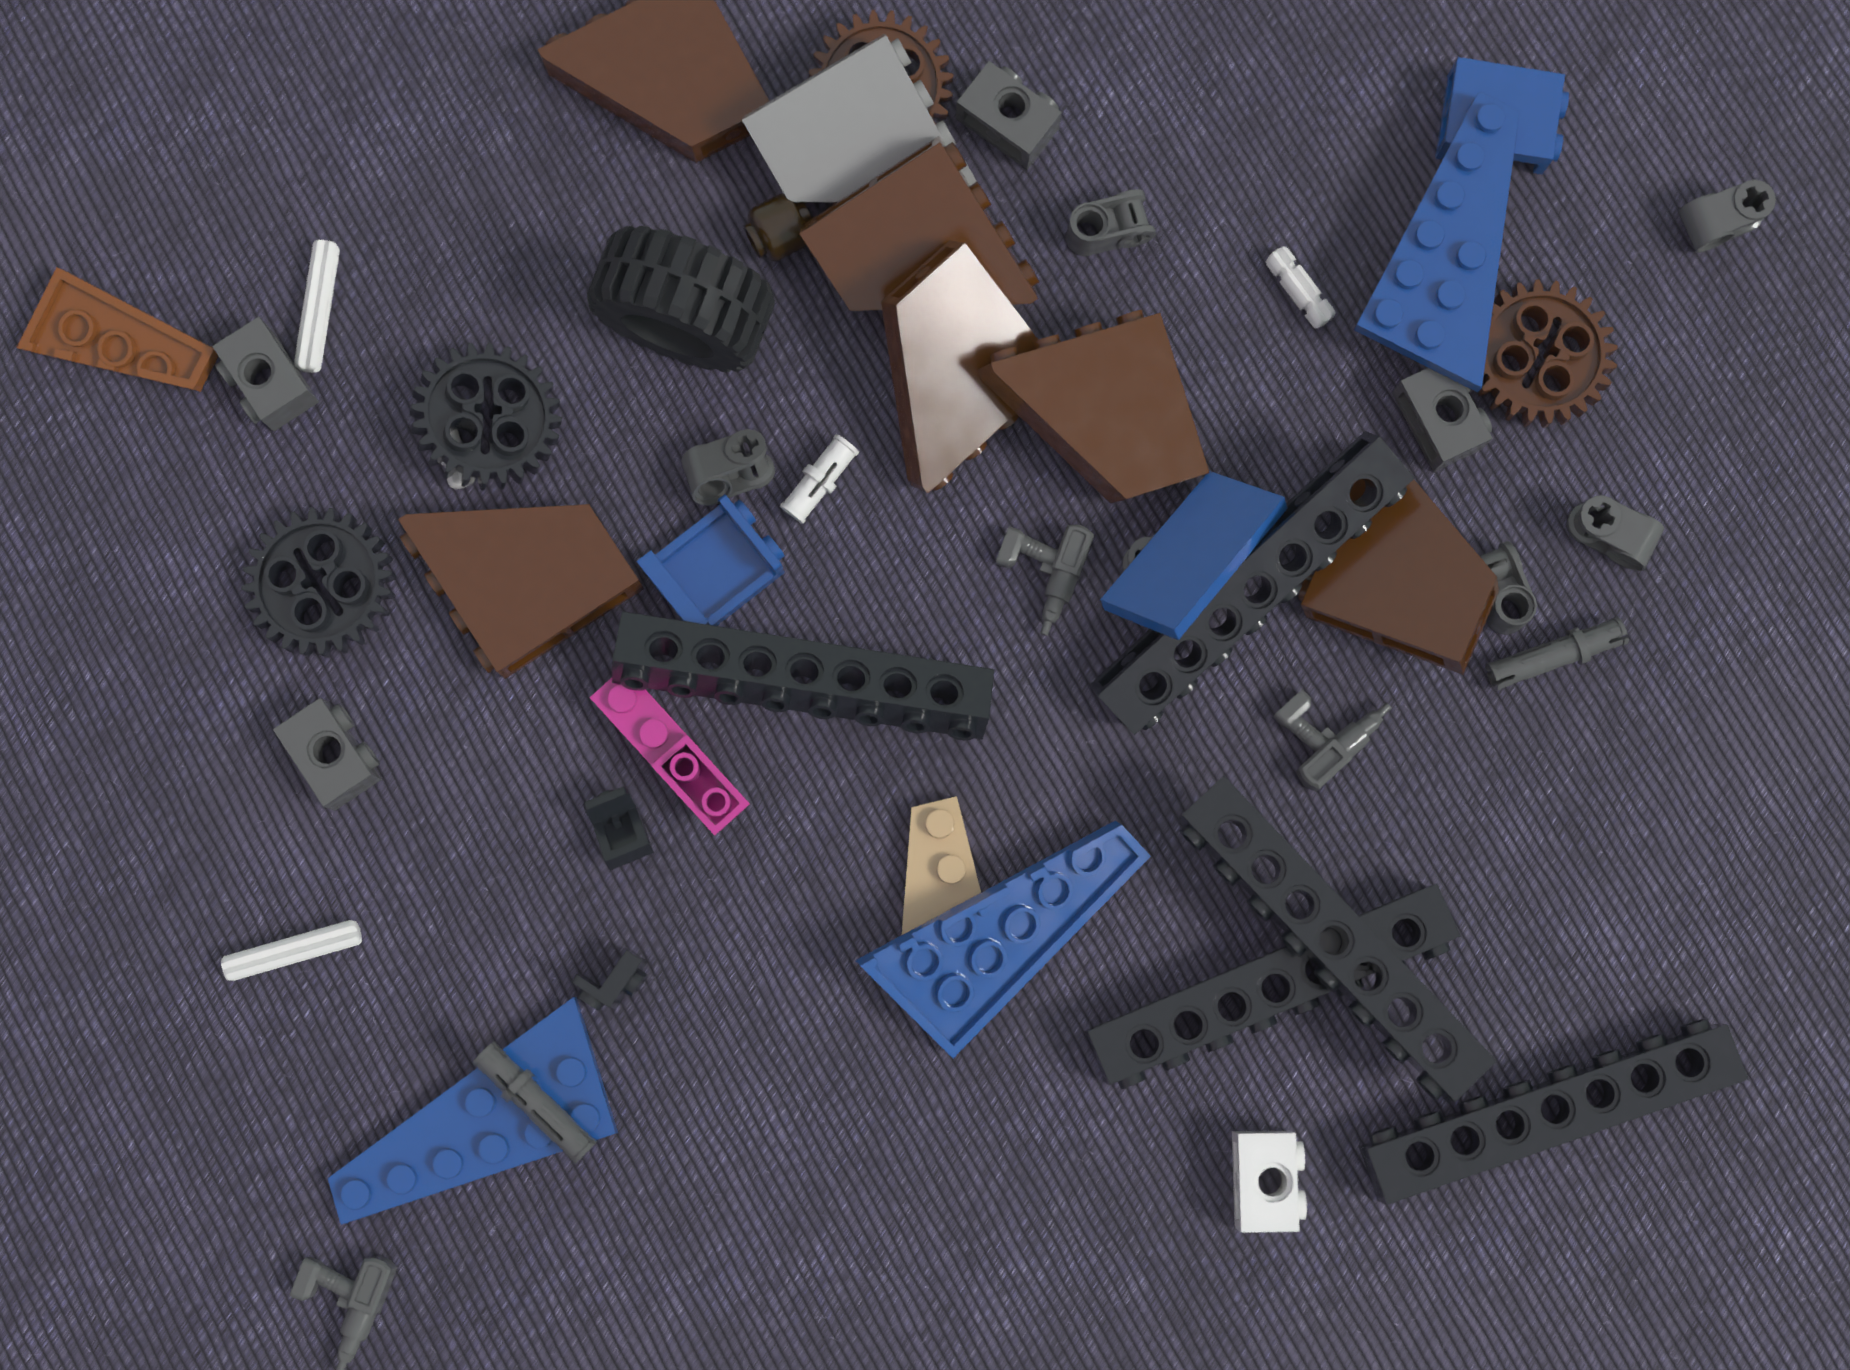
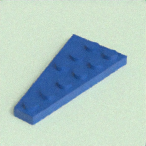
M1478 91L1354 328V331L1477 393L1482 388L1520 115L1519 110L1481 91Z
M1113 821L855 961L954 1058L1151 856L1122 824Z
M573 997L502 1050L524 1071L528 1068L535 1075L532 1079L540 1088L562 1107L584 1131L595 1140L616 1134L618 1131L578 999ZM476 1068L327 1179L339 1221L342 1225L562 1152L563 1150L512 1101L507 1103L501 1097L503 1092Z

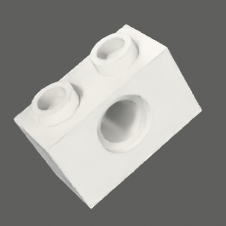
M1232 1131L1235 1229L1240 1232H1299V1220H1305L1307 1215L1306 1194L1304 1190H1298L1297 1171H1304L1305 1168L1303 1142L1296 1141V1133L1291 1131ZM1274 1167L1280 1172L1281 1185L1274 1193L1264 1194L1259 1188V1176L1265 1169Z

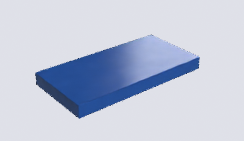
M1209 471L1102 596L1100 601L1104 610L1179 640L1288 509L1285 497Z

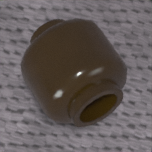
M781 193L749 210L747 214L748 223L743 225V228L759 258L766 255L768 259L776 262L807 246L799 234L800 228L812 219L804 202L794 203L787 199L785 194Z

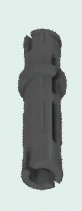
M1618 616L1582 630L1575 627L1567 630L1566 636L1515 653L1503 659L1486 663L1485 669L1491 671L1487 673V677L1493 689L1499 691L1517 682L1533 678L1574 662H1578L1579 665L1587 663L1591 660V656L1612 648L1627 645L1629 639L1624 635L1628 633L1624 623Z
M495 1041L488 1045L472 1062L475 1067L503 1092L501 1097L507 1103L512 1101L535 1125L564 1151L574 1164L597 1143L562 1107L540 1088L532 1079L535 1075L528 1068L524 1071Z

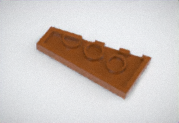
M56 267L17 346L21 350L201 392L218 358V354L210 345L59 267Z

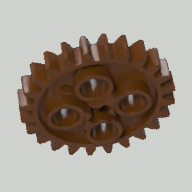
M871 10L869 23L863 24L859 16L854 14L853 29L848 30L841 23L836 24L839 39L835 40L826 35L823 37V44L828 53L815 51L813 54L814 60L822 68L810 69L808 73L810 78L885 33L890 42L898 38L908 57L917 62L919 66L918 71L909 77L912 83L921 79L934 103L927 108L932 119L933 117L939 119L947 118L948 111L939 102H950L953 97L952 92L941 88L952 83L954 78L952 73L940 72L941 69L949 64V56L941 55L935 57L934 55L939 49L941 41L935 39L926 43L924 40L928 27L924 25L916 32H913L911 30L912 17L909 15L901 25L895 24L893 10L889 11L885 22H879L876 11Z
M1536 279L1531 284L1529 292L1519 282L1513 287L1512 296L1505 290H1501L1495 297L1496 304H1493L1483 376L1484 385L1477 395L1480 397L1491 393L1495 397L1489 408L1491 410L1498 408L1502 404L1507 407L1505 420L1509 421L1519 412L1522 413L1523 426L1527 427L1538 416L1542 428H1547L1552 423L1555 415L1557 421L1564 425L1571 419V412L1578 418L1588 411L1586 403L1594 406L1602 398L1597 390L1605 391L1612 382L1603 374H1610L1617 368V364L1605 358L1611 356L1618 349V345L1605 343L1604 339L1614 329L1613 327H1599L1598 322L1603 318L1605 312L1603 310L1591 314L1588 311L1593 300L1591 297L1584 299L1580 303L1575 301L1576 287L1573 286L1563 295L1560 294L1559 281L1555 280L1548 290L1544 291L1540 279ZM1521 317L1533 318L1539 326V331L1532 332L1527 330L1522 324ZM1557 319L1560 322V326L1543 354L1545 360L1535 370L1529 388H1524L1522 382L1539 354L1537 347L1546 339L1553 320ZM1568 336L1575 339L1579 344L1580 352L1568 350L1563 344V337ZM1509 355L1514 357L1519 363L1520 371L1508 370L1503 365L1501 356ZM1549 375L1556 378L1560 383L1561 391L1554 392L1549 390L1544 384L1543 376Z

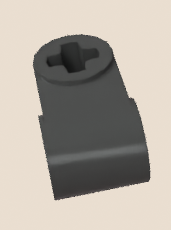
M1749 180L1721 192L1699 197L1678 210V214L1695 252L1700 253L1755 230L1762 220L1774 209L1776 196L1771 186L1764 181Z
M1141 189L1128 190L1109 198L1077 206L1072 212L1065 234L1069 249L1080 256H1092L1118 248L1135 247L1152 240L1157 234L1155 227L1148 223L1143 202L1146 200L1144 191ZM1089 223L1097 229L1099 234L1094 236L1083 235L1078 230L1077 225Z
M751 429L740 430L722 439L696 445L684 453L681 459L682 467L692 498L697 504L705 506L715 505L719 503L718 499L724 494L730 498L753 489L762 488L773 479L775 465L770 456L765 454L767 445L762 434ZM744 442L747 443L749 447L750 453L746 454L744 450ZM755 465L758 473L757 476L753 475L750 466Z
M1604 495L1594 496L1573 508L1568 514L1566 522L1569 534L1577 542L1606 555L1618 565L1635 571L1645 570L1665 529L1653 517L1636 512ZM1593 512L1596 515L1595 519L1589 513ZM1593 521H1594L1597 525H1599V527L1595 528V527L1592 525V524H1593Z
M1510 541L1499 543L1498 549L1482 554L1480 557L1497 576L1499 592L1486 623L1496 633L1510 635L1519 631L1533 618L1536 613L1537 603L1523 572L1522 562L1516 548ZM1510 601L1514 603L1520 612L1519 619L1507 617L1502 611L1501 602Z

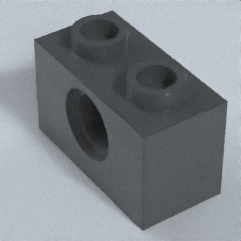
M988 61L957 101L956 119L1028 170L1058 132L1062 112L1058 110V105L1051 97L1042 92L1035 94L1024 86L1021 78L1013 70L1005 66L999 68ZM1012 106L1018 108L1022 114L1016 118H1007L1000 111L1005 107Z
M259 316L212 346L221 359L220 362L215 364L217 370L231 388L236 384L245 395V398L239 402L255 424L262 421L274 432L319 403V400L298 368L295 367L294 362L272 329ZM263 369H271L270 378L264 384L254 385V379L258 372Z
M1427 368L1401 380L1392 394L1432 471L1436 472L1482 450L1493 439L1490 434L1492 426L1486 412L1482 408L1475 406L1469 394L1471 389ZM1446 405L1450 407L1455 414V421L1446 422L1442 420L1436 412V406Z
M319 698L275 727L273 731L322 806L336 811L382 780L375 770V767L380 765V762L365 741L358 744L350 732V729L355 724L340 703L333 706L332 703ZM338 740L341 745L340 756L333 763L326 764L323 760V750L329 742Z

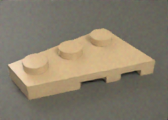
M957 796L911 807L902 935L981 893Z

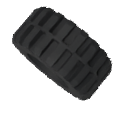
M625 226L608 238L586 296L591 313L597 316L603 325L611 327L618 335L627 337L633 343L643 348H649L664 357L668 356L677 359L681 363L697 365L707 370L717 369L720 372H730L731 370L738 372L753 363L775 306L773 291L769 283L761 279L760 274L754 269L744 266L742 261L721 253V250L711 245L706 246L696 242V239L685 235L683 237L675 235L671 231L664 229L653 230L649 226H638L637 228Z

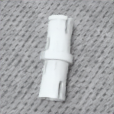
M836 434L813 466L808 464L802 471L805 476L784 503H781L780 507L795 520L803 524L825 493L831 494L837 487L834 482L854 456L858 455L859 451L846 439Z

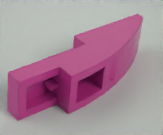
M611 678L590 697L714 836L750 805L646 689L641 691L630 690L621 684L612 683Z

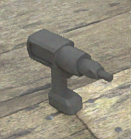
M1082 525L1066 526L1058 550L1032 539L1021 530L1010 526L1004 537L996 565L1009 569L1016 565L1021 552L1042 562L1040 572L1050 575L1044 594L1047 600L1042 613L1044 623L1040 631L1041 635L1048 636L1051 625L1055 624L1059 619L1064 604L1070 602L1077 581H1079L1094 540V534Z
M1303 689L1297 693L1273 718L1280 726L1290 730L1315 752L1296 770L1300 782L1306 788L1315 792L1325 785L1370 741L1369 736L1379 728L1383 721L1382 717L1392 709L1388 703H1385L1377 711L1373 710L1365 714L1358 722L1349 723L1335 735L1328 727L1320 733L1301 717L1311 707V697Z
M310 1256L304 1258L290 1297L305 1301L315 1296L320 1285L339 1295L337 1306L347 1309L340 1330L343 1337L338 1347L337 1359L339 1362L336 1370H345L347 1363H351L357 1354L361 1341H366L376 1314L381 1313L398 1268L386 1257L375 1256L363 1259L355 1281L325 1266L322 1261Z

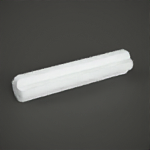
M316 240L312 246L294 365L298 370L310 373L319 372L322 366L340 252L336 243L328 240Z
M348 920L226 955L221 959L223 974L226 980L235 981L359 945L362 942L360 927L357 921Z

